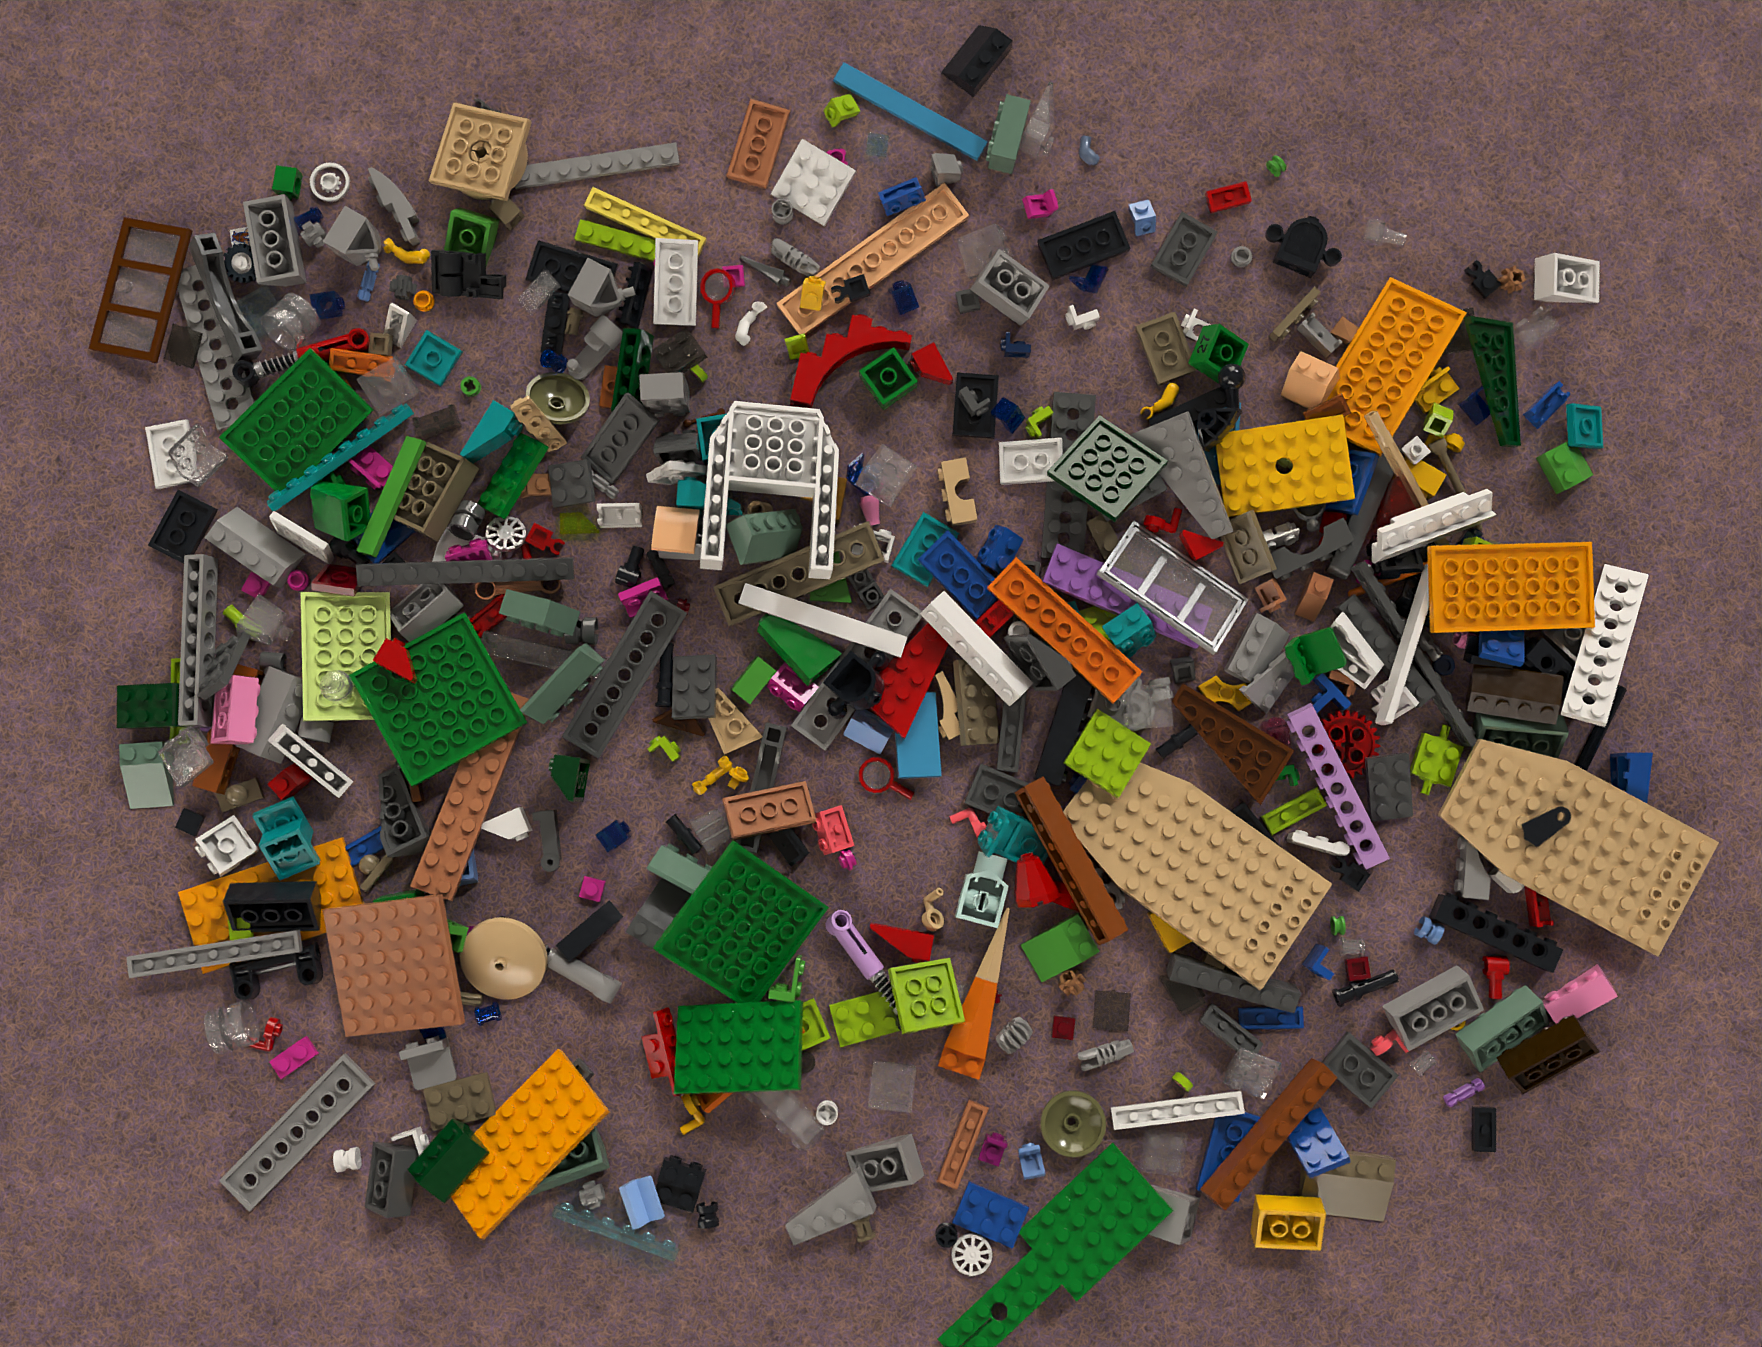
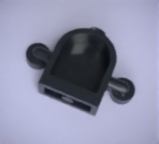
M1308 216L1307 218L1294 221L1285 233L1279 224L1270 225L1265 232V237L1269 242L1280 243L1272 263L1311 278L1315 274L1320 260H1323L1327 266L1333 267L1342 259V254L1337 248H1330L1325 251L1328 241L1327 232L1316 217Z
M850 650L823 681L838 696L828 707V712L833 718L842 719L847 713V705L856 710H866L881 701L884 692V682L876 671L884 670L889 665V658L883 652L874 653L870 661L866 663Z

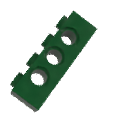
M623 328L611 412H613L625 393L628 392L642 404L639 375L649 374L654 340L652 334L642 329Z

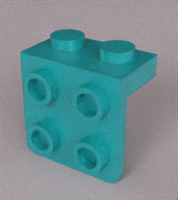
M1138 603L1102 626L1103 631L1115 647L1127 658L1135 655L1141 647L1150 645L1156 637L1152 621Z

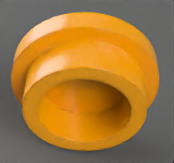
M423 290L415 294L413 304L419 311L427 312L433 308L435 299L430 292Z

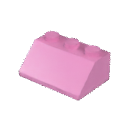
M232 675L228 685L215 693L211 732L212 744L254 743L257 735L255 719L259 712L257 706V697L260 694L259 678Z

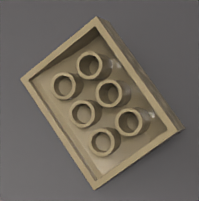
M426 442L393 520L439 542L479 468L464 457Z
M1346 1150L1350 1157V1163L1313 1178L1308 1177L1301 1165L1299 1197H1320L1326 1215L1384 1222L1394 1184L1396 1160L1389 1155Z

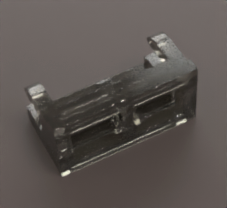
M454 404L428 415L412 418L417 435L422 440L462 427Z

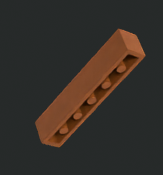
M237 664L232 674L259 678L258 684L260 686L265 676L263 671ZM211 728L207 733L205 749L200 754L198 769L192 777V786L225 795L240 748L235 746V744H212Z

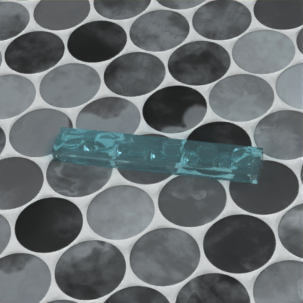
M566 1202L557 1204L553 1210L552 1217L674 1262L680 1249L672 1241H658L655 1239L656 1236L651 1233L644 1232L643 1235L639 1234L629 1225H623V1227L615 1225V1221L610 1218H596L593 1212L574 1210V1206Z

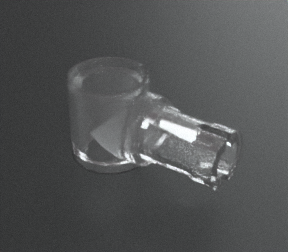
M1369 219L1366 221L1363 243L1370 242L1374 243V246H1378L1381 243L1388 242L1402 246L1407 235L1406 233L1390 230L1382 220Z

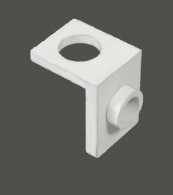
M1194 308L1190 315L1186 314L1181 326L1184 327L1183 333L1185 336L1197 341L1199 336L1194 335L1193 327L1195 325L1206 326L1211 324L1195 318L1198 310Z
M421 1126L396 1134L391 1138L394 1141L413 1134L419 1155L429 1145L428 1136L423 1134Z

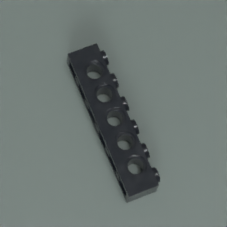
M1447 892L1446 895L1438 894L1429 918L1544 971L1554 973L1564 950L1556 946L1558 942L1546 937L1542 940L1537 937L1538 933L1527 928L1524 931L1517 928L1518 924L1505 919V922L1498 920L1497 914L1487 910L1483 913L1478 910L1479 906L1468 901L1465 904L1458 901L1459 897ZM1456 908H1459L1460 916L1455 919L1453 912ZM1475 917H1478L1480 924L1475 928L1473 920ZM1495 926H1498L1500 931L1495 937L1493 929ZM1515 935L1519 937L1517 945L1513 944V937ZM1537 944L1539 951L1534 955L1532 948Z

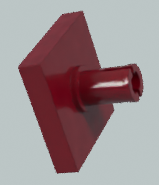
M326 563L311 583L313 591L353 597L361 588V586L357 585L355 567Z

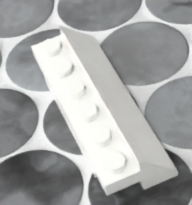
M1488 489L1471 495L1462 492L1391 518L1390 525L1377 529V542L1372 544V562L1374 564L1484 523L1497 515L1492 511V492Z

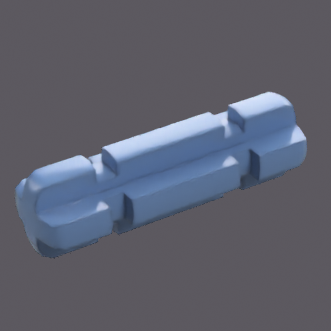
M367 262V271L364 272L360 285L362 289H359L357 298L366 302L370 300V291L373 290L377 277L375 274L379 271H371L369 262Z

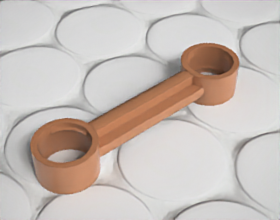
M544 580L490 582L493 584L494 590L488 597L480 594L478 589L482 582H478L475 585V593L484 600H490L496 595L505 594L506 589L517 592L543 591L548 594H554L560 590L561 580H557L558 587L554 591L544 589L542 585Z

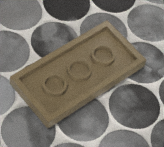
M954 660L953 667L961 746L999 743L995 691L965 660Z

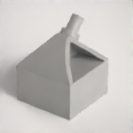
M344 206L323 242L336 255L353 265L359 266L368 261L371 271L379 270L377 260L381 251V238L378 230L366 217Z
M587 258L568 293L574 306L595 317L611 312L620 306L626 297L635 295L633 287L623 290L618 288L611 269L590 258Z

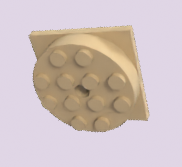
M453 102L429 182L460 190L465 195L475 199L489 200L495 198L507 201L510 191L518 184L526 169L528 159L526 139L532 122L527 118Z

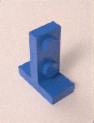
M1324 673L1318 674L1312 679L1323 691V693L1317 692L1310 699L1316 713L1330 700L1340 710H1346L1352 704Z

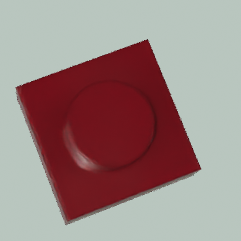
M1367 956L1344 959L1348 981L1371 978Z
M1054 1015L1051 1037L1073 1040L1076 1019Z

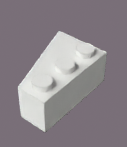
M1342 612L1330 626L1347 661L1345 667L1337 670L1366 689L1384 666V663L1345 613Z

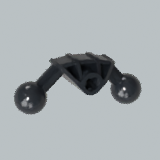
M1232 363L1223 366L1218 374V382L1226 390L1227 408L1205 409L1198 415L1199 440L1204 452H1210L1213 447L1221 443L1222 439L1235 427V423L1242 414V410L1239 408V389L1243 386L1246 375L1243 368L1237 364Z

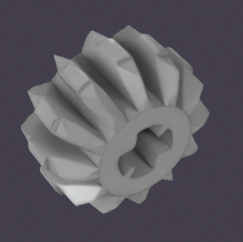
M1016 1017L999 1031L996 1041L1003 1051L1010 1054L1020 1049L1030 1039L1033 1031L1025 1020L1021 1017Z

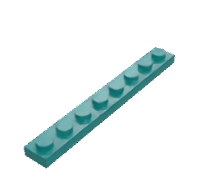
M407 403L395 406L391 410L392 413L386 418L385 416L378 418L374 422L375 425L369 430L367 428L361 430L356 435V439L351 442L348 440L341 444L339 451L324 456L321 459L322 463L316 467L314 465L310 466L303 472L304 475L302 477L291 479L286 484L287 487L282 491L276 490L268 496L269 500H267L268 507L272 511L278 510L409 418L414 412Z

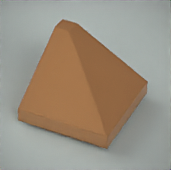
M1342 316L1330 333L1347 345L1359 328Z

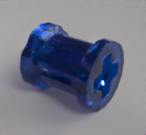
M547 349L540 356V364L545 368H552L557 373H563L567 368L568 359L564 355H556L553 350Z
M493 1002L492 1005L483 1008L476 1007L474 1010L479 1026H483L484 1023L489 1021H500L502 1019L497 1002Z

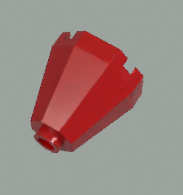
M1033 853L1021 855V859L1017 860L1014 887V898L1018 908H1032L1038 906L1037 902L1043 901V904H1048L1059 898V890L1038 855H1033Z

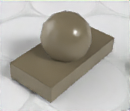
M258 778L232 785L226 789L225 795L216 793L222 812H227L265 798Z
M368 854L363 856L359 861V869L363 874L369 876L360 888L365 892L369 891L396 857L389 858L385 854L380 861L375 855Z

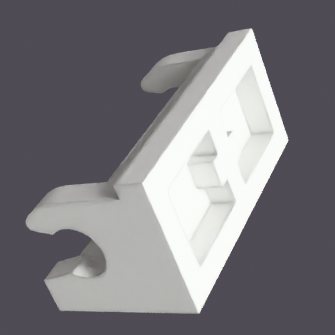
M640 503L597 504V511L599 513L597 522L600 528L642 527V506Z

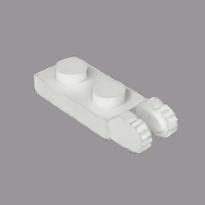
M1301 830L1288 833L1286 840L1288 843L1334 856H1345L1350 851L1346 843L1341 841L1330 843L1328 838L1316 836V838L1309 837L1307 832Z

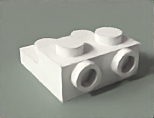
M234 815L195 839L198 844L195 846L196 851L201 857L206 856L210 861L207 864L208 868L214 875L218 873L220 877L259 851Z

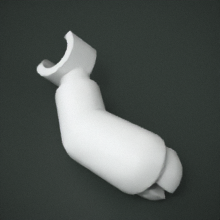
M754 302L752 304L753 310L751 312L748 311L739 322L735 338L741 345L745 346L750 342L751 339L747 335L750 324L756 319L758 313L767 308L764 302Z

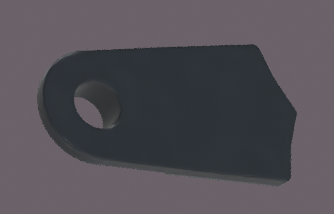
M1562 806L1556 807L1521 824L1524 839L1538 847L1570 822V811ZM1562 812L1563 818L1558 820L1557 814Z

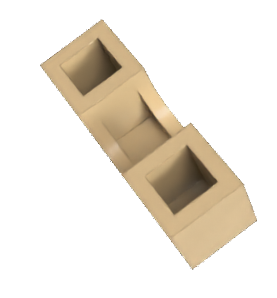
M966 457L941 462V468H938L937 472L939 481L944 483L945 489H941L943 502L947 501L948 509L945 510L946 521L951 522L952 527L976 523L977 514L974 499L963 500L955 493V488L958 484L969 482L970 479Z

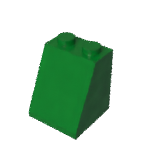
M321 482L311 487L310 498L312 500V518L315 529L344 541H350L365 532L370 520L368 487Z

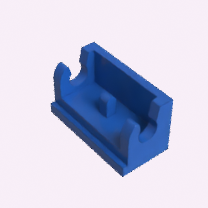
M1560 381L1553 384L1523 414L1537 429L1571 395L1570 392L1564 393L1561 391L1563 384Z

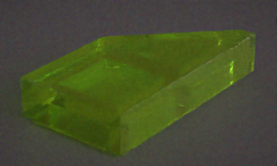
M581 512L560 513L561 535L600 534V530Z

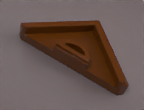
M672 709L652 719L657 724L702 737L705 736L697 719L674 720L672 718Z

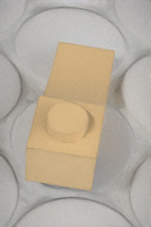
M942 671L934 676L938 683L943 703V718L939 721L938 731L942 738L947 737L950 740L960 735L959 721L955 715L958 712L957 699Z

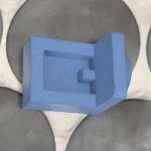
M1145 200L1129 204V212L1134 222L1135 235L1140 236L1155 232L1156 215L1150 201Z
M1034 1143L1022 1145V1148L1018 1149L1024 1180L1045 1176L1040 1145H1034Z

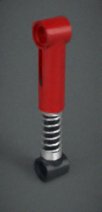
M355 328L348 334L296 348L293 354L289 355L288 353L287 356L282 355L280 358L276 356V359L273 360L271 358V360H265L262 363L260 361L256 363L239 361L233 366L232 373L240 384L245 387H252L262 377L269 376V374L274 375L275 372L280 373L282 370L286 372V369H289L309 348H312L325 362H329L331 348L367 353L370 337L365 330ZM357 339H365L361 345L355 344ZM246 370H250V374L247 377L242 378V373Z

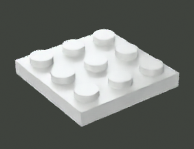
M802 139L771 195L777 199L788 200L792 208L825 227L855 176L856 170Z

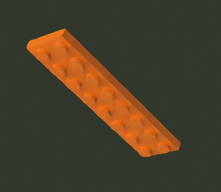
M1017 557L987 587L989 592L1005 604L1054 651L1065 657L1072 664V667L1112 704L1142 674V670L1047 584L1042 582Z

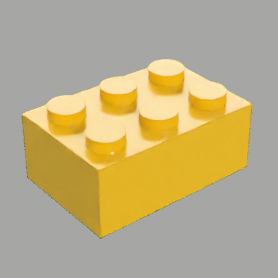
M1255 1194L1250 1231L1255 1248L1321 1251L1326 1211L1321 1198Z

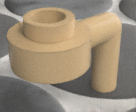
M941 888L935 889L923 898L926 912L922 915V923L931 932L937 931L944 925L942 914L937 909H934L932 903L943 895Z

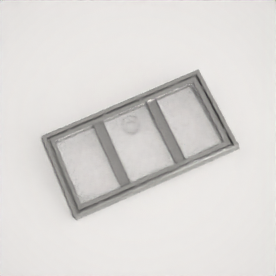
M1135 521L1131 523L1096 574L1212 655L1217 653L1221 643L1249 600Z

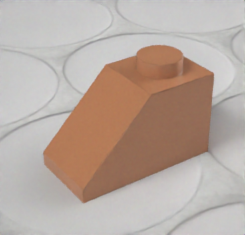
M1315 572L1308 575L1294 615L1314 622L1328 598L1334 579Z

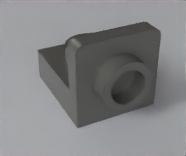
M967 386L959 390L958 396L971 417L975 414L980 416L989 410L988 406L991 402L989 398L978 404V397L973 390L969 391Z

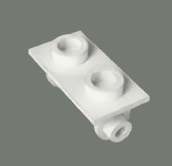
M1287 522L1274 528L1275 535L1271 529L1263 531L1269 550L1272 552L1279 546H1288L1295 543L1299 538L1300 529L1296 528L1294 523Z

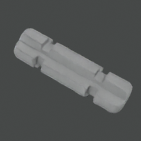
M592 471L593 486L601 492H605L611 499H614L618 495L619 490L613 485L610 486L609 482Z

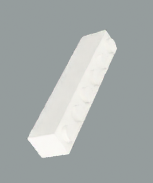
M945 591L920 613L1009 706L1020 698L1033 684Z

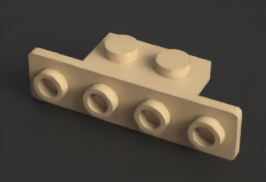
M529 396L519 398L510 405L520 423L523 422L528 432L532 433L539 442L549 447L548 452L557 450L567 444L564 436Z

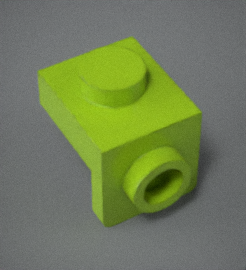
M847 94L832 98L823 112L831 126L836 127L841 120L858 115L860 109L852 95Z
M1050 406L1037 408L1032 412L1033 416L1027 419V426L1025 428L1031 437L1041 438L1042 433L1037 425L1052 417L1053 411Z
M657 736L649 742L651 745L647 748L649 752L652 753L661 746L672 762L681 758L679 754L681 751L680 747L675 741L670 742L666 736L662 738Z

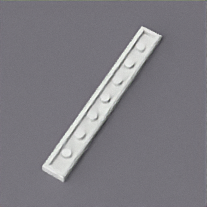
M1428 564L1424 565L1375 723L1379 725L1392 724L1428 612Z
M747 583L744 585L739 600L741 605L899 658L902 656L908 638Z

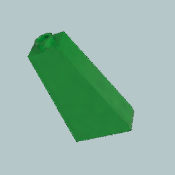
M765 614L758 621L757 632L807 686L835 665L841 657L840 651L792 621L771 614Z

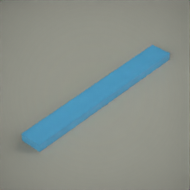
M843 62L833 79L836 84L978 161L988 141L845 62Z

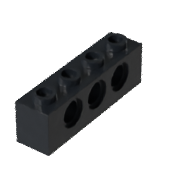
M1532 637L1524 646V663L1522 666L1529 671L1555 675L1558 673V675L1563 676L1561 701L1564 703L1574 668L1543 637ZM1542 658H1543V660H1544V665H1543V666H1541V660H1542ZM1583 697V701L1586 704H1594L1595 700L1592 697Z

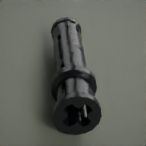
M669 643L660 657L659 682L656 685V689H658L656 707H672L674 643Z
M1392 969L1359 983L1351 982L1349 986L1339 990L1335 988L1332 990V994L1336 1004L1339 1007H1343L1345 1003L1352 1000H1361L1362 996L1399 982V978L1395 970Z

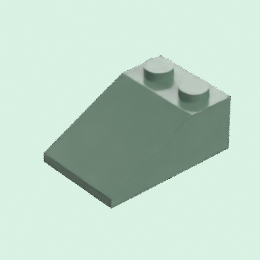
M163 741L119 744L120 768L130 809L174 806L172 744Z

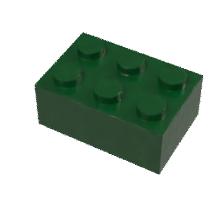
M180 683L117 685V728L153 729L185 727L178 725Z

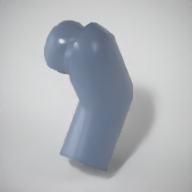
M1081 136L1079 157L1088 165H1097L1100 158L1090 148L1091 137Z

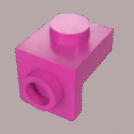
M1049 189L1044 194L1030 195L1022 199L1028 219L1050 216L1059 208L1053 189Z

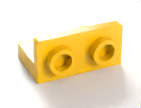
M1449 366L1443 370L1439 367L1430 375L1431 378L1425 383L1415 402L1424 414L1431 409L1434 402L1439 404L1460 389L1448 374Z

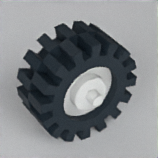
M234 244L232 248H227L228 252L223 254L225 257V268L228 272L227 276L232 277L234 281L242 283L256 281L251 246Z

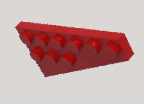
M929 623L904 647L901 658L895 656L889 662L887 668L879 673L884 682V692L881 701L870 708L904 740L949 645Z

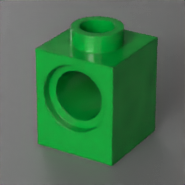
M276 165L272 190L277 195L285 194L290 201L292 198L299 199L303 174L297 168Z

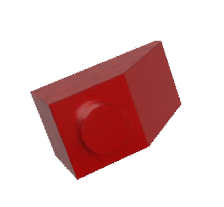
M934 342L911 353L912 360L909 362L915 373L919 372L921 377L946 385L953 383V377Z
M386 638L373 661L415 684L417 678L410 653L404 648L406 644L396 638L392 641Z
M293 763L283 769L267 785L281 800H285L298 793L313 777L296 763Z

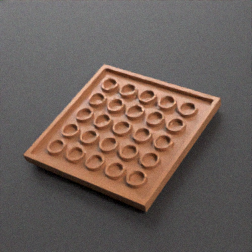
M443 894L334 907L323 910L346 1037L454 1026L465 1023Z

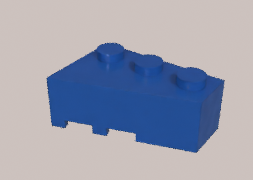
M1653 753L1610 754L1611 785L1647 803Z

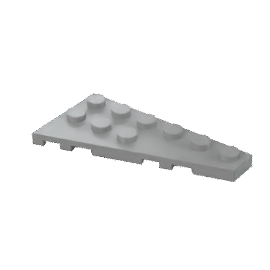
M1189 411L1130 434V436L1168 460L1166 467L1159 473L1160 476L1211 539L1233 532Z

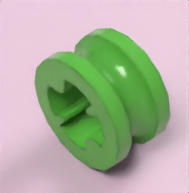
M1274 155L1271 158L1272 161L1266 162V167L1275 177H1279L1281 172L1287 169V166L1279 156Z
M468 376L462 380L460 387L465 395L473 397L479 394L481 385L476 378ZM472 381L476 388L475 390L471 389L472 391L468 392L466 384H470V382Z
M1331 916L1330 926L1332 935L1336 936L1337 933L1345 935L1346 925L1344 917L1339 916L1336 918Z

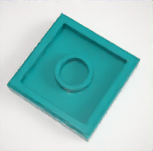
M426 330L406 361L405 366L442 387L463 351Z
M1575 403L1567 404L1568 446L1590 449L1603 448L1601 407Z

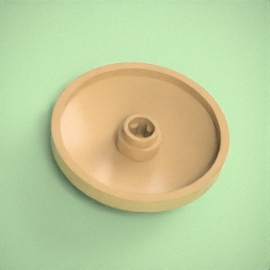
M492 918L476 925L466 936L463 951L460 953L461 967L468 981L480 992L497 999H516L529 994L540 984L547 969V951L541 938L528 925L510 918Z

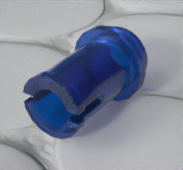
M310 207L309 211L294 217V220L302 230V225L308 221L320 223L324 217L318 207Z

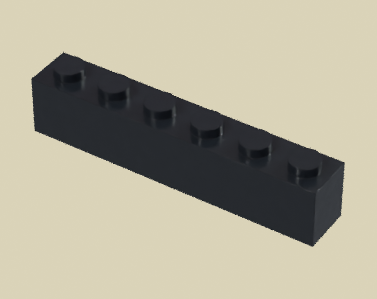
M1074 668L1072 670L1076 676L1063 686L1034 775L1036 780L1044 776L1047 783L1055 786H1060L1061 783L1064 784L1068 771H1065L1066 765L1063 762L1070 753L1074 742L1076 743L1081 734L1078 728L1080 722L1084 723L1088 711L1085 710L1087 702H1091L1094 691L1091 690L1092 685Z

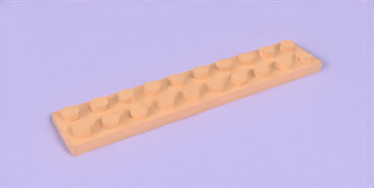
M945 182L926 195V201L908 208L815 275L820 277L822 281H826L821 311L800 308L803 284L776 303L798 335L805 333L806 336L851 303L849 297H846L841 303H835L834 298L840 297L841 293H832L831 288L833 286L839 285L844 287V280L864 274L868 288L871 289L969 218V214Z

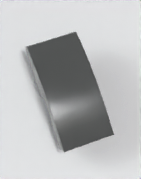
M868 569L847 577L868 610L880 603L885 597Z

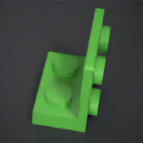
M797 955L792 989L789 988V984L776 983L775 986H771L768 999L794 1002L796 997H800L802 982H798L799 975L803 976L805 961L802 960V955Z

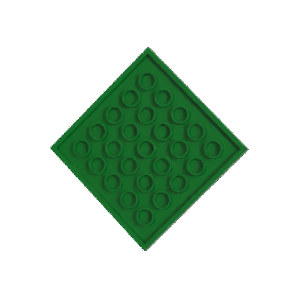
M465 612L404 646L411 656L417 678L415 684L375 662L349 675L411 787L422 783L528 723Z
M732 840L653 948L735 1002H760L829 907Z

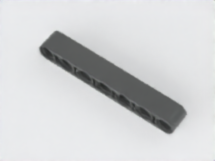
M1384 454L1378 459L1358 516L1349 514L1346 520L1347 526L1355 540L1351 543L1353 547L1343 552L1340 549L1333 551V557L1329 559L1331 561L1330 565L1325 569V572L1344 580L1348 578L1351 572V567L1356 561L1393 474V470Z

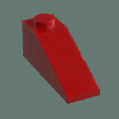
M870 923V929L907 957L912 958V962L922 963L925 960L930 961L934 934Z

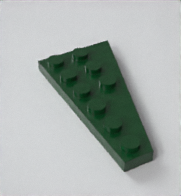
M1475 316L1464 317V323L1499 445L1512 448L1521 446L1513 322Z

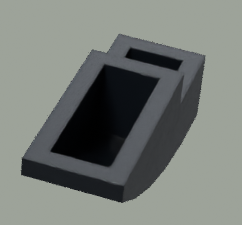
M609 900L562 939L556 947L567 961L570 962L620 921L623 915Z

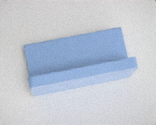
M856 710L844 732V736L877 754H881L893 729L879 716L867 710Z
M651 1176L631 1180L619 1187L632 1229H638L650 1221L665 1217Z

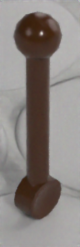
M719 408L717 412L702 417L725 414V410ZM686 419L683 425L688 428L691 424L697 422L696 419Z

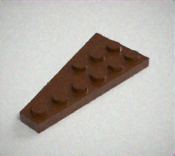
M1182 684L1172 700L1173 705L1195 728L1197 733L1256 802L1261 805L1295 750L1187 685Z

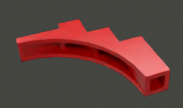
M852 314L847 338L839 333H826L821 357L813 352L800 353L790 406L812 408L822 384L834 370L846 361L875 350L892 349L893 347L895 349L909 350L912 335L902 330L890 331L883 326L872 327V318L864 314Z

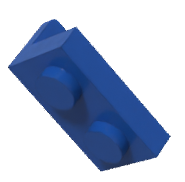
M917 177L878 192L887 216L926 201Z
M995 525L990 530L986 543L979 550L976 560L1000 574L1013 561L1024 539L1007 527Z

